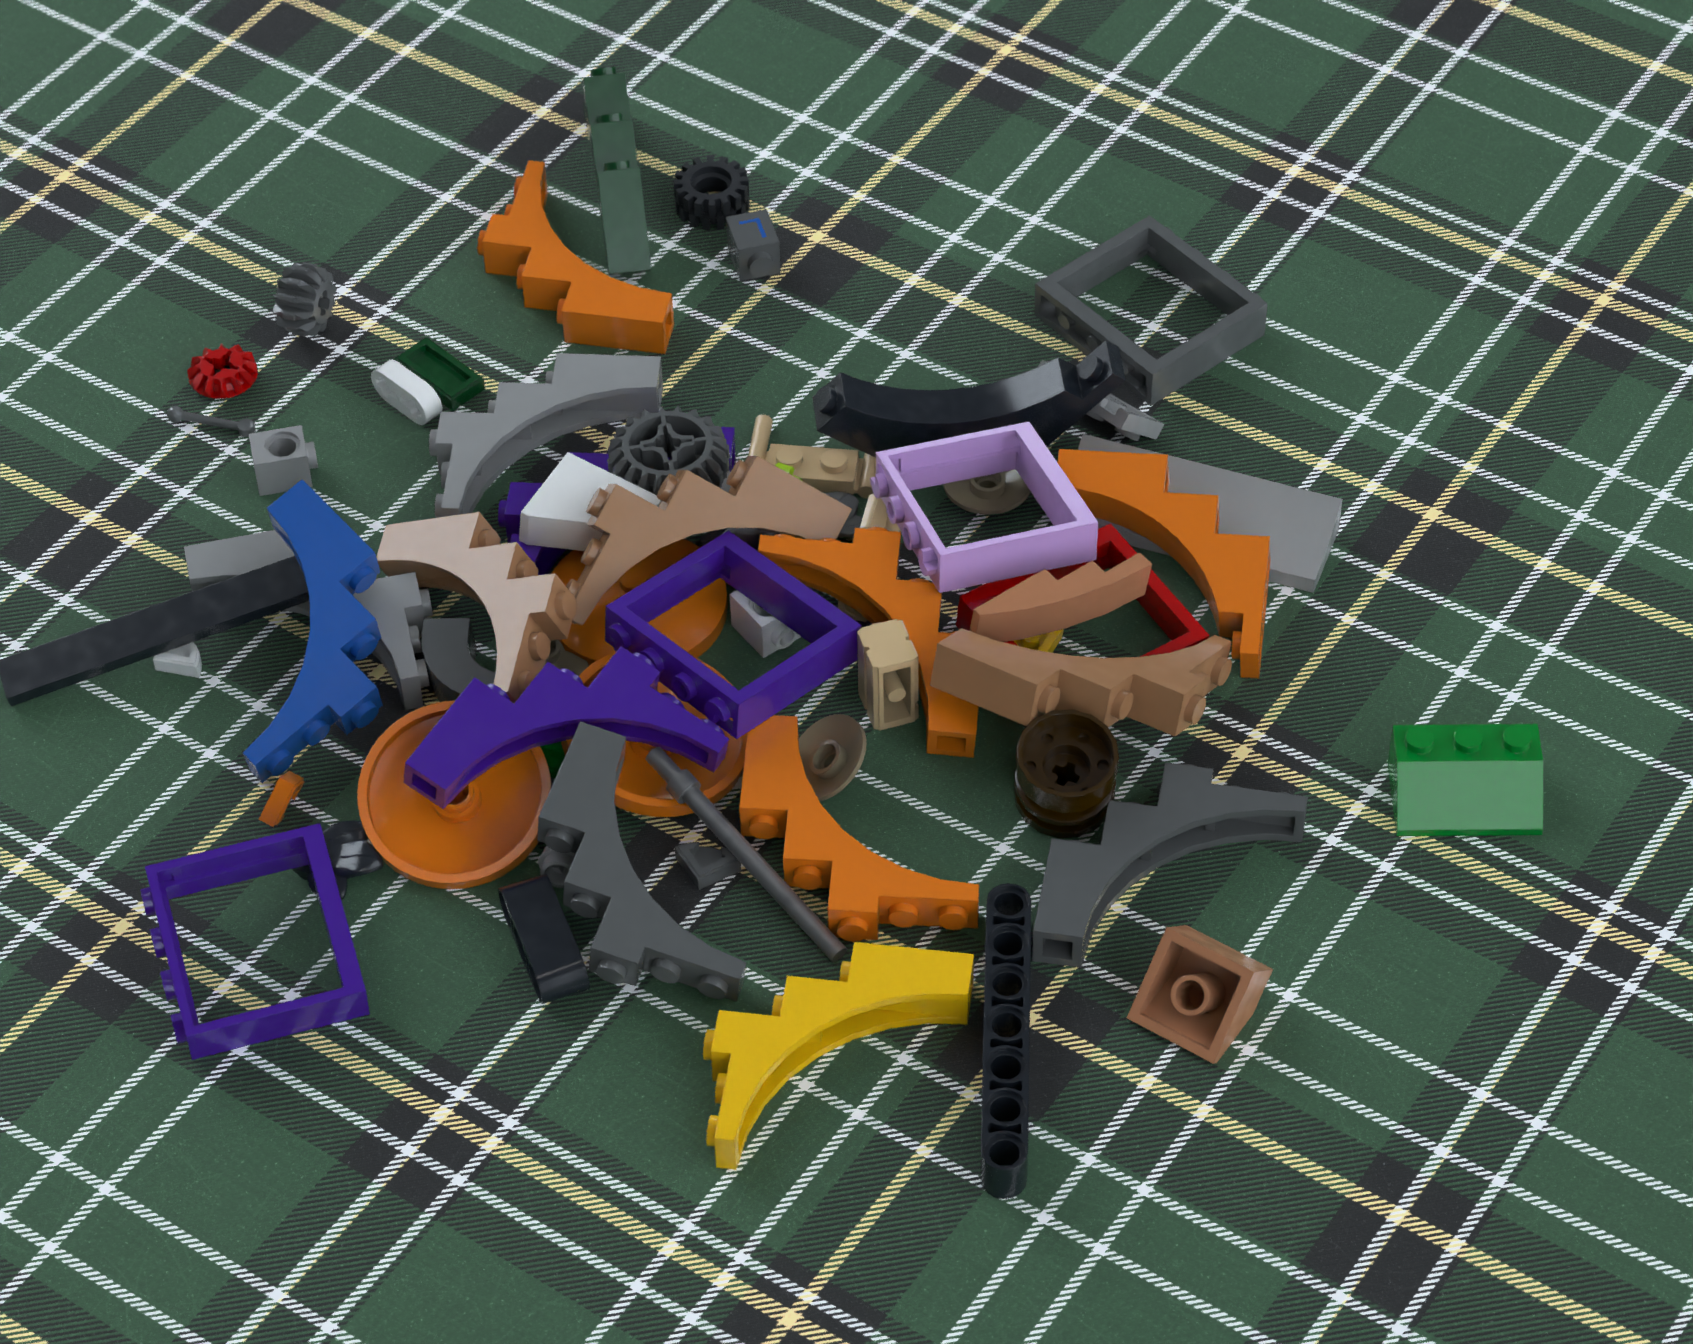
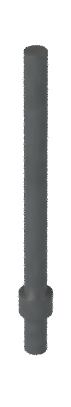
M661 747L652 749L647 754L646 761L667 782V791L678 803H686L832 962L841 959L847 952V948L700 791L701 783L689 770H681Z

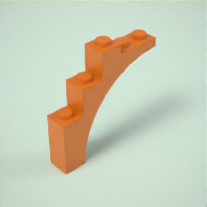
M528 160L523 177L518 176L516 178L513 204H507L504 215L492 214L487 229L481 230L479 233L477 250L479 255L484 256L485 272L517 277V288L523 290L526 308L557 311V323L563 324L564 342L665 354L674 327L672 293L637 287L609 277L584 263L565 247L550 227L544 212L548 195L545 162Z
M882 527L855 528L853 543H845L833 538L821 540L802 539L788 534L760 535L758 552L804 585L825 592L857 610L872 624L894 619L903 620L909 634V640H912L918 653V690L926 719V753L974 758L979 706L930 686L937 643L956 631L951 633L938 632L942 593L938 592L933 583L920 578L910 580L897 579L901 532L889 531Z
M773 715L748 732L739 805L741 835L754 836L759 839L785 838L783 852L784 881L791 887H798L804 890L830 888L828 929L837 938L852 942L863 939L878 940L879 924H893L902 928L917 925L937 926L948 930H959L962 928L978 929L979 884L942 880L905 869L871 852L845 832L826 811L805 774L799 752L798 716Z

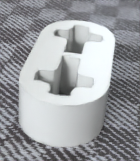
M388 360L371 373V380L378 394L387 403L415 423L424 425L442 412V403L435 390L399 362Z

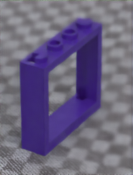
M729 530L606 606L605 641L613 646L615 651L622 646L631 653H641L649 658L656 669L660 671L659 682L673 691L681 701L689 703L735 739L740 738L858 660L857 631L861 629V624ZM721 578L811 644L741 690H738L648 624V622Z
M320 823L145 866L150 887L140 889L146 916L156 914L159 927L150 929L156 958L167 956L170 969L160 971L167 1001L177 999L180 1009L179 1013L170 1015L177 1044L188 1042L192 1060L370 1014L364 981ZM309 865L342 988L199 1024L169 899Z

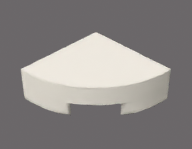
M194 642L155 655L153 658L155 670L196 678L200 677L202 670L201 656Z

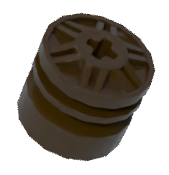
M1071 709L1051 711L1039 716L1022 731L1016 748L1014 795L1016 808L1027 824L1042 834L1056 838H1073L1096 830L1105 821L1109 800H1115L1116 776L1119 762L1117 741L1108 726L1091 714Z

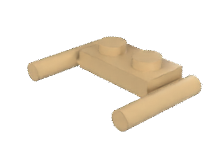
M758 415L756 417L748 456H759L773 465L779 462L791 466L795 469L793 472L794 476L800 477L803 482L821 492L838 491L853 495L858 493L862 498L868 499L869 495L874 494L870 478L875 477L876 474L875 457L864 453V459L859 458V450L770 444V449L767 451L773 420L768 415Z

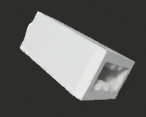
M567 452L521 511L519 541L527 545L585 551L593 538L600 540L603 534L587 525L592 516L586 512L587 507L598 488L605 490L608 484H617L659 507L662 500L658 499L657 495Z

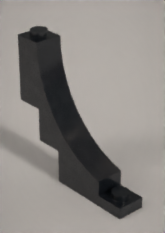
M1105 340L1076 366L1058 357L1020 375L966 388L948 390L901 389L863 381L840 372L826 386L821 387L812 399L818 432L876 458V452L1024 422L1031 423L1046 447H1048L1126 379L1119 347Z

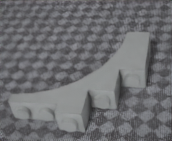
M556 353L554 371L546 372L545 384L499 382L496 400H489L488 413L441 412L438 429H431L429 436L430 456H437L439 474H441V486L444 488V494L436 495L435 518L472 513L486 489L506 468L531 450L559 436L592 425L627 420L628 417L640 419L643 409L650 413L658 412L663 393L661 356Z
M275 530L184 546L192 592L295 556ZM415 572L378 578L366 591L353 594L373 615L378 624L382 638L378 641L372 654L381 661L396 683L405 710L424 707L421 688L430 686L425 659L415 660L414 654L422 652L420 637H422L424 617L433 616L428 589L419 590ZM310 601L285 609V611L301 613L310 617Z

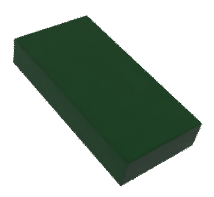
M427 337L394 358L395 361L427 382L438 394L441 403L451 411L456 410L485 390L484 378Z

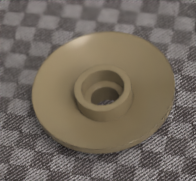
M1016 469L943 484L946 495L955 505L969 512L986 515L1004 513L1018 507L1027 499L1031 492Z
M834 714L824 717L812 724L799 738V752L805 774L819 801L829 799L842 791L855 777L864 760L867 744L864 729L859 722L848 715Z

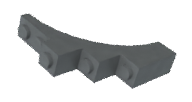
M580 721L540 812L538 841L545 843L556 852H573L576 854L564 881L563 905L570 907L575 913L583 917L595 918L597 916L603 918L590 947L589 971L596 973L601 979L609 983L621 984L624 982L636 986L642 970H645L660 981L666 983L680 982L697 988L707 997L713 999L727 998L737 1002L744 984L747 962L709 946L681 927L651 897L632 868L620 838L614 803L615 790L624 763L626 736Z
M1165 762L1158 806L1109 800L1100 845L1085 843L1079 840L1051 839L1033 929L1032 961L1082 968L1090 939L1108 909L1133 884L1158 867L1184 855L1226 843L1258 840L1302 842L1308 797L1292 795L1286 792L1248 789L1235 785L1212 784L1213 769Z

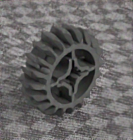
M679 405L674 411H665L660 406L656 413H650L643 409L640 419L628 417L625 426L616 427V434L610 440V446L608 447V472L655 495L658 494L665 478L669 474L675 476L678 470H688L719 488L722 487L723 479L727 478V472L729 471V445H727L721 427L713 424L711 416L700 418L697 409L683 413Z

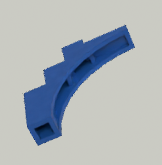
M303 479L267 507L274 530L293 552L305 576L310 601V632L304 662L289 698L269 727L243 752L249 770L261 783L270 776H278L286 771L292 764L294 756L307 745L313 746L322 741L329 733L330 726L334 723L348 735L356 727L363 728L372 722L377 716L379 708L383 706L377 686L353 663L356 659L362 660L369 656L382 638L376 619L353 596L355 593L366 591L381 572L376 554Z

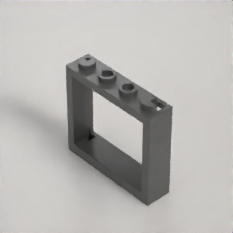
M1149 215L1035 283L1034 315L1086 356L1105 340L1118 346L1126 379L1122 384L1152 406L1264 336L1268 303L1258 294L1253 293L1234 279L1229 272L1222 270L1207 259L1198 249L1191 247L1175 235L1171 229L1163 226ZM1146 255L1228 315L1157 360L1076 298Z

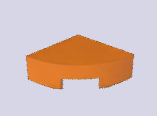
M291 771L279 777L258 820L272 827L278 825L284 818V813L291 799L295 800L301 790L304 778Z

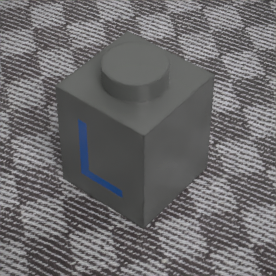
M767 209L726 217L727 248L739 281L780 274V242Z

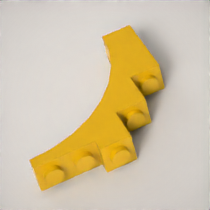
M854 942L851 962L842 961L839 981L787 976L784 994L774 996L772 1015L719 1010L715 1030H706L703 1046V1059L711 1060L713 1081H716L715 1103L721 1104L719 1115H710L706 1137L707 1146L715 1147L716 1168L737 1170L746 1138L765 1105L791 1077L818 1057L851 1040L887 1029L921 1024L968 1025L974 985V954Z

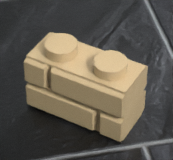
M894 619L862 627L857 631L858 694L864 708L867 709V715L873 729L881 731L915 722L919 718V705L917 703L918 653L912 640H909V634L903 620Z

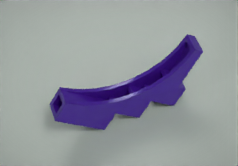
M620 646L588 688L584 686L580 677L566 668L559 669L550 662L545 664L515 703L510 701L509 696L500 687L494 684L486 685L474 677L405 762L404 783L444 809L471 781L499 762L535 747L573 739L580 721L626 736V741L646 743L682 755L713 773L725 758L729 738L724 735L722 729L708 719L700 720L685 710L683 704L675 696L666 692H658L657 686L660 671L656 669L653 662L641 653H631Z

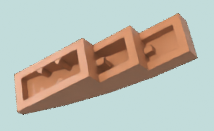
M1139 552L1104 572L1092 560L1059 580H1056L1044 569L973 610L970 631L997 641L1006 642L1066 629L1099 617L1145 595L1152 563Z

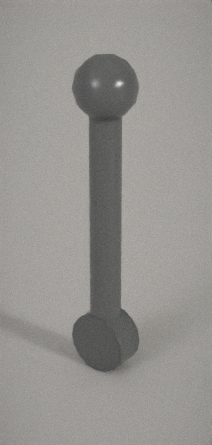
M172 406L167 410V417L173 423L185 420L238 430V433L243 437H249V434L256 431L254 421L247 418L237 422L185 412L179 406Z

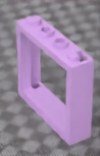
M1030 422L876 452L875 477L870 478L874 496L882 499L886 505L890 522L898 525L902 531L906 548L914 551L922 574L930 577L939 593L1037 573L1044 569L1051 570L1096 560L1098 521ZM1016 469L1054 526L945 548L910 491Z

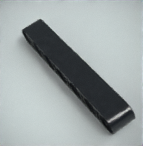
M1012 883L1000 884L994 887L988 893L986 900L980 1180L983 1189L989 1195L1000 1199H1009L1019 1195L1026 1187L1028 1172L1031 898L1025 888ZM998 1164H1009V1166H1000Z

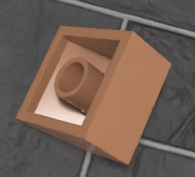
M1187 925L1166 927L1127 1015V1019L1215 1064L1253 1015L1273 969Z

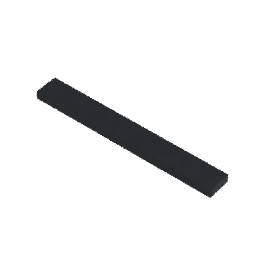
M292 556L0 659V677L9 704L14 706L309 601L305 576L296 557Z

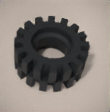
M714 155L707 156V161L702 162L700 157L693 159V166L686 162L682 165V171L677 170L675 174V209L677 214H680V219L683 222L689 220V226L696 228L701 223L703 230H710V225H716L717 230L724 229L726 217L744 214L746 211H749V179L747 171L744 167L740 168L737 161L733 160L728 164V157L721 156L719 161H714ZM712 191L720 192L716 194H704L705 192Z

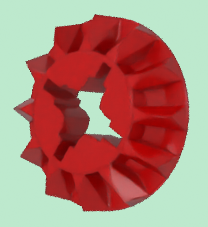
M221 343L220 347L216 350L204 348L202 356L192 357L191 368L187 369L189 383L197 393L209 398L223 399L237 396L248 390L257 379L258 367L252 352H243L239 344L227 349ZM215 369H222L215 374Z

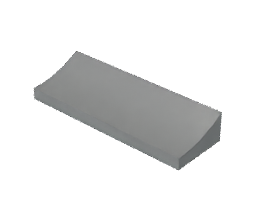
M1082 434L1078 450L1162 454L1087 434ZM1168 455V492L1218 495L1220 518L1218 533L1270 536L1271 564L1269 582L1314 593L1339 531L1342 499ZM1096 518L1098 529L1111 523ZM1111 523L1131 546L1169 555L1147 538L1125 527Z

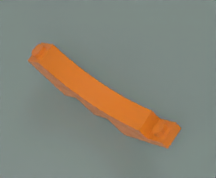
M1059 449L1057 463L1094 517L1120 525L1147 538L1174 558L1192 577L1206 598L1214 616L1219 636L1232 637L1231 657L1232 659H1240L1241 678L1259 679L1271 564L1270 536L1219 534L1218 495L1168 492L1169 466L1167 454Z

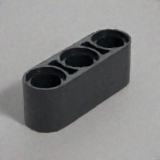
M547 874L498 888L504 917L539 1002L545 1004L589 990L590 982L584 960Z

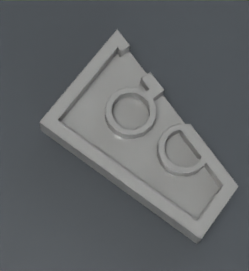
M1042 360L1038 367L1048 363V361ZM1112 394L1106 396L1086 413L1099 421L1105 419L1116 426L1114 430L1135 441H1138L1141 435L1157 440L1164 426V423Z

